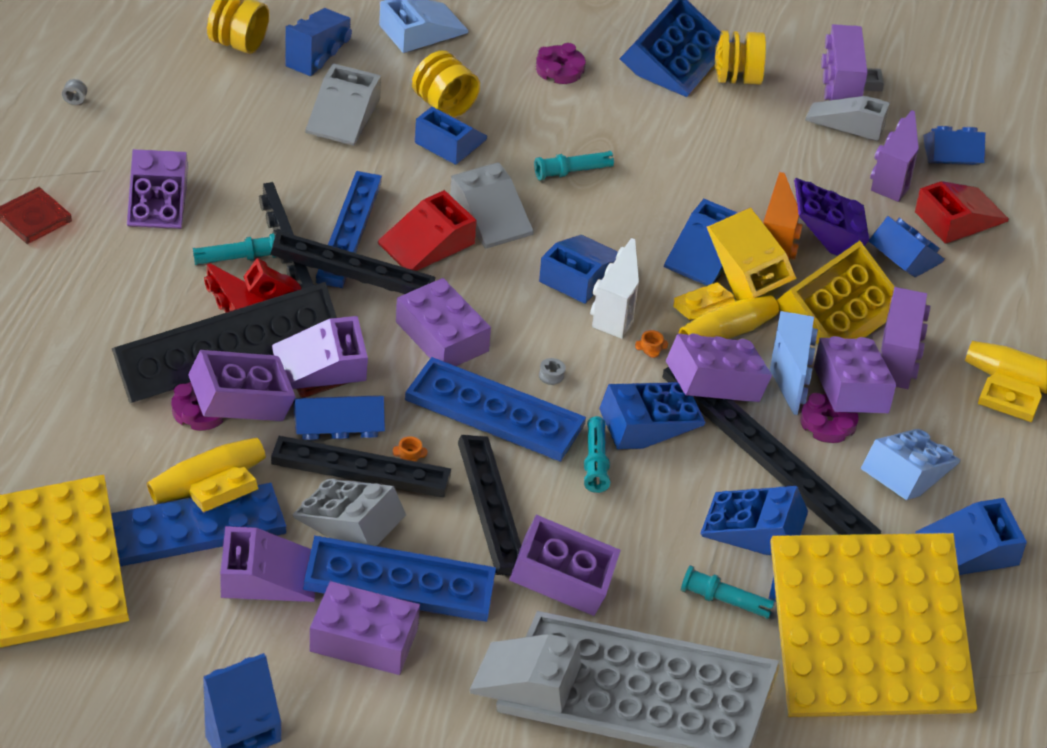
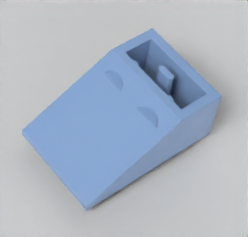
M384 0L380 2L379 26L403 53L468 33V29L444 3L430 0Z
M781 311L770 371L792 413L798 415L800 404H805L808 388L804 387V384H810L812 368L807 367V365L811 366L813 364L815 348H811L810 345L815 346L818 329L813 328V316Z
M913 429L875 439L860 469L905 500L921 496L958 465L960 459L953 455V451L949 447L932 441L930 435L925 431Z

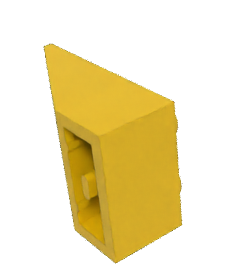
M751 207L707 227L736 301L756 298L796 279L787 254Z

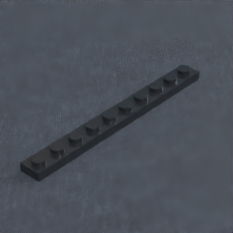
M669 367L663 370L662 378L668 383L678 382ZM693 396L700 412L785 487L797 486L805 505L839 535L881 534V530L733 400Z

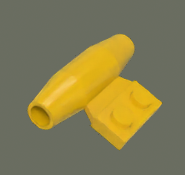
M718 282L674 298L673 307L689 320L694 319L681 327L678 334H698L705 337L720 336L725 339H731L753 331L779 313L778 302L773 296L767 295L741 299L735 302L734 295Z
M972 341L965 362L991 375L986 380L978 404L1032 422L1042 397L1041 393L1047 394V360L1007 346Z
M257 437L223 444L181 461L147 482L149 494L155 504L191 496L196 505L203 512H206L258 490L257 481L248 469L266 458L263 445Z

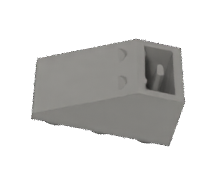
M333 63L323 79L305 133L355 145L380 101L381 75Z
M327 479L320 484L319 488L309 498L302 502L301 506L292 515L296 520L329 538L377 546L406 516V513L394 486Z

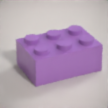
M832 24L831 33L826 34L825 38L827 53L822 54L821 68L824 69L823 84H827L825 86L824 98L830 101L863 96L867 78V65L862 26Z
M444 278L397 297L396 323L429 358L433 357L458 366L489 352L491 327Z
M894 287L880 354L896 383V387L909 389L911 378L917 379L920 363L915 361L922 359L925 345L922 341L925 340L928 326L923 321H928L931 306L926 305L927 293Z
M677 334L666 359V363L685 395L760 402L772 377L771 372L753 343L746 339L733 340L720 336L705 337L698 334Z
M838 336L819 338L813 367L834 411L889 413L896 383L874 340L865 337L843 339Z
M200 350L188 374L202 414L205 417L283 421L296 397L281 359L275 355Z
M536 514L525 535L509 581L595 616L606 597L621 550Z
M330 581L310 626L309 652L400 675L418 631L420 604Z

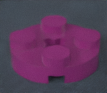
M572 43L541 47L538 50L536 71L545 80L549 77L554 79V83L570 84L578 81L581 74L585 72V57L576 50V46Z
M191 382L179 384L175 387L171 401L172 415L179 424L182 425V422L191 425L193 430L203 431L216 428L223 423L222 417L203 416L200 406L196 405L198 400Z
M812 393L809 396L808 401L803 405L800 417L802 428L805 431L806 429L811 431L813 438L826 443L845 441L846 436L850 434L852 436L855 433L859 420L858 412H835L827 394ZM826 416L833 417V421L828 420Z

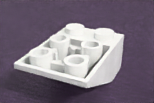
M633 238L630 239L625 247L619 249L615 262L609 263L604 278L597 280L593 289V295H596L590 312L593 315V328L621 339L634 321L639 285L636 244Z

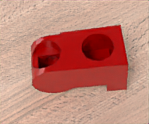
M259 258L255 260L243 276L249 292L265 300L301 290V286L296 280L268 267L267 263Z

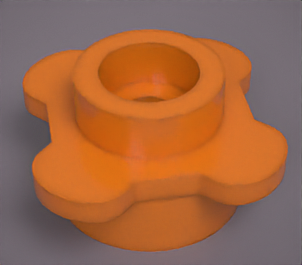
M648 330L642 334L640 341H636L635 348L643 350L649 357L656 358L661 350L668 348V342L664 340L660 332Z
M408 436L400 440L399 446H395L392 453L401 459L416 462L420 458H425L428 450L422 447V442L418 438Z

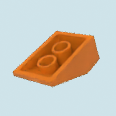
M779 172L763 224L785 251L790 262V259H796L799 244L794 242L795 239H800L803 224L798 223V206L786 175L783 172Z

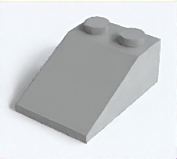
M499 162L451 176L450 195L477 220L476 237L485 249L533 235L532 226L512 179Z
M545 634L491 642L472 683L470 693L562 713L581 668L579 640Z

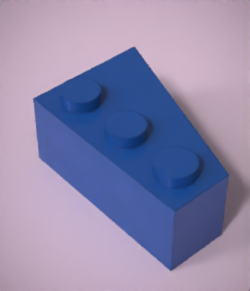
M324 8L309 15L308 20H298L295 26L287 25L285 30V66L312 76L318 69L324 66L331 56L337 53L344 43L350 40L352 36V29H350L351 18Z

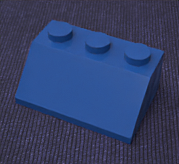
M384 396L295 398L293 401L295 434H302V440L320 439V434L331 433V439L349 438V433L361 432V438L378 437V432L385 431Z

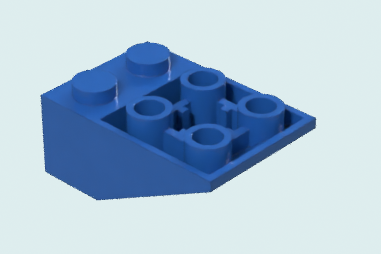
M703 199L691 213L666 259L664 267L706 286L716 283L723 274L724 269L707 227L738 212Z
M582 234L556 242L541 257L539 282L586 304L593 296V289L597 280H602L609 263L615 262L618 251Z
M678 382L608 384L599 407L617 449H644L704 426L706 423L694 397L685 395Z
M797 486L715 492L700 534L705 538L764 555H772L770 543L772 536L801 535L808 509Z
M1004 498L976 502L915 531V534L953 533L959 575L1019 566L1027 543Z
M265 653L245 658L239 663L214 670L210 674L203 676L205 737L211 748H266L281 742V718Z

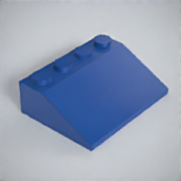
M672 0L619 59L637 76L687 97L715 65L716 46L721 31L688 0Z

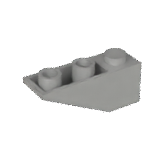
M868 96L812 103L806 116V121L879 141L885 127L890 103Z

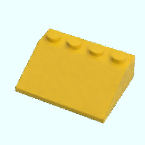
M858 241L788 290L776 301L780 311L814 317L813 328L818 329L816 344L819 343V338H830L833 336L843 339H857L859 337H867L886 323L894 285L861 241Z

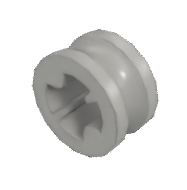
M70 79L64 86L62 97L71 105H80L83 103L88 92L87 86L78 79Z
M556 358L543 360L539 371L540 380L548 385L559 384L564 379L565 364Z

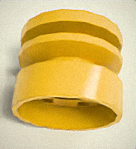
M215 0L207 22L209 40L225 46L232 45V48L248 54L256 52L263 42L268 29V5L255 0Z
M721 31L715 53V69L717 71L718 83L726 82L728 72L730 74V83H736L739 72L742 73L744 84H762L766 56L765 33L747 32L744 43H740L738 31L733 32L731 42H729V32Z
M436 51L423 59L416 68L412 77V88L430 107H434L456 118L470 109L476 101L480 92V81L454 55L448 51Z

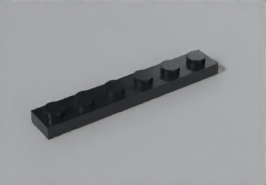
M274 182L263 183V195H259L261 210H266L268 228L273 229L272 234L274 233V235L277 230L294 235ZM281 259L282 264L287 265V275L296 280L301 289L314 286L306 265Z
M278 230L276 231L270 255L279 257L282 260L293 261L310 268L320 269L337 276H344L361 283L375 285L388 291L407 294L430 284L436 279L435 276Z
M461 435L458 440V446L492 563L496 567L495 573L496 575L511 576L521 549V543L489 437Z
M278 436L271 455L272 465L365 483L394 486L396 489L445 498L451 477V468L284 436Z

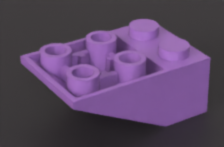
M911 110L906 118H901L895 132L891 131L884 146L880 145L874 157L877 160V164L870 175V179L873 180L871 191L897 202L902 199L910 188L919 149L915 111Z
M132 150L127 226L182 228L188 177L187 152Z
M358 316L328 319L272 345L273 355L280 357L292 389L367 380L368 357Z
M225 526L220 572L221 598L314 602L315 592L303 590L311 549L258 528Z

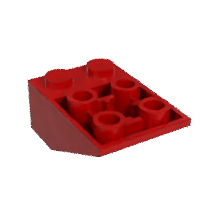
M940 181L920 188L915 213L945 244L1009 221V218L978 187Z
M443 190L418 203L378 240V244L401 267L418 271L474 245L477 220L450 194Z

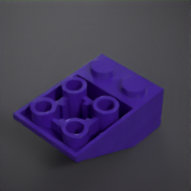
M798 178L794 180L799 217L829 253L838 256L858 241H861L865 247L869 242V234L863 204L857 200H851L838 195L834 191L818 187L812 182H806Z

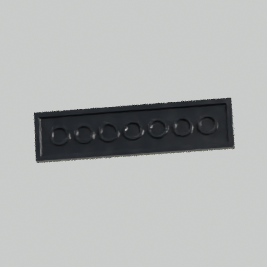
M326 282L126 343L112 348V352L130 404L174 390L179 384L191 382L188 374L200 350L273 355V344L323 321L337 318Z

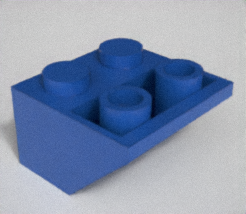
M430 107L416 118L415 143L455 165L487 140V135L434 107Z
M937 126V128L931 129V132L923 136L928 163L980 165L985 163L986 132H978L977 127H962V129L952 131V126Z
M887 216L869 239L873 246L915 278L945 260V258L938 254L940 248L925 238L918 230L901 218L895 221Z

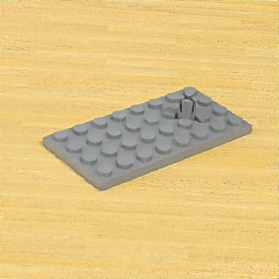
M537 611L526 637L551 634L579 640L581 668L563 711L558 713L498 700L496 706L499 713L659 748H752L779 671V661Z

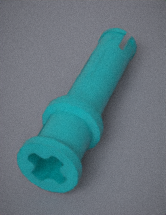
M612 151L571 157L558 154L555 158L547 159L536 157L534 161L535 174L540 181L550 176L558 175L560 178L565 177L569 172L613 167L614 158H609L613 156Z
M273 233L269 234V237L256 239L246 237L244 242L192 248L194 263L198 265L240 258L254 261L257 257L272 256L270 253L275 235Z
M595 416L591 417L587 422L588 456L584 460V469L587 472V475L584 477V486L588 491L600 493L610 487V477L607 475L610 469V461L606 456L605 447L606 423L602 417Z
M689 565L680 589L683 592L689 590L700 594L707 601H713L715 598L766 619H769L772 611L762 608L760 605L772 609L775 603L774 600H769L723 583L718 575L709 576L698 572L691 565Z

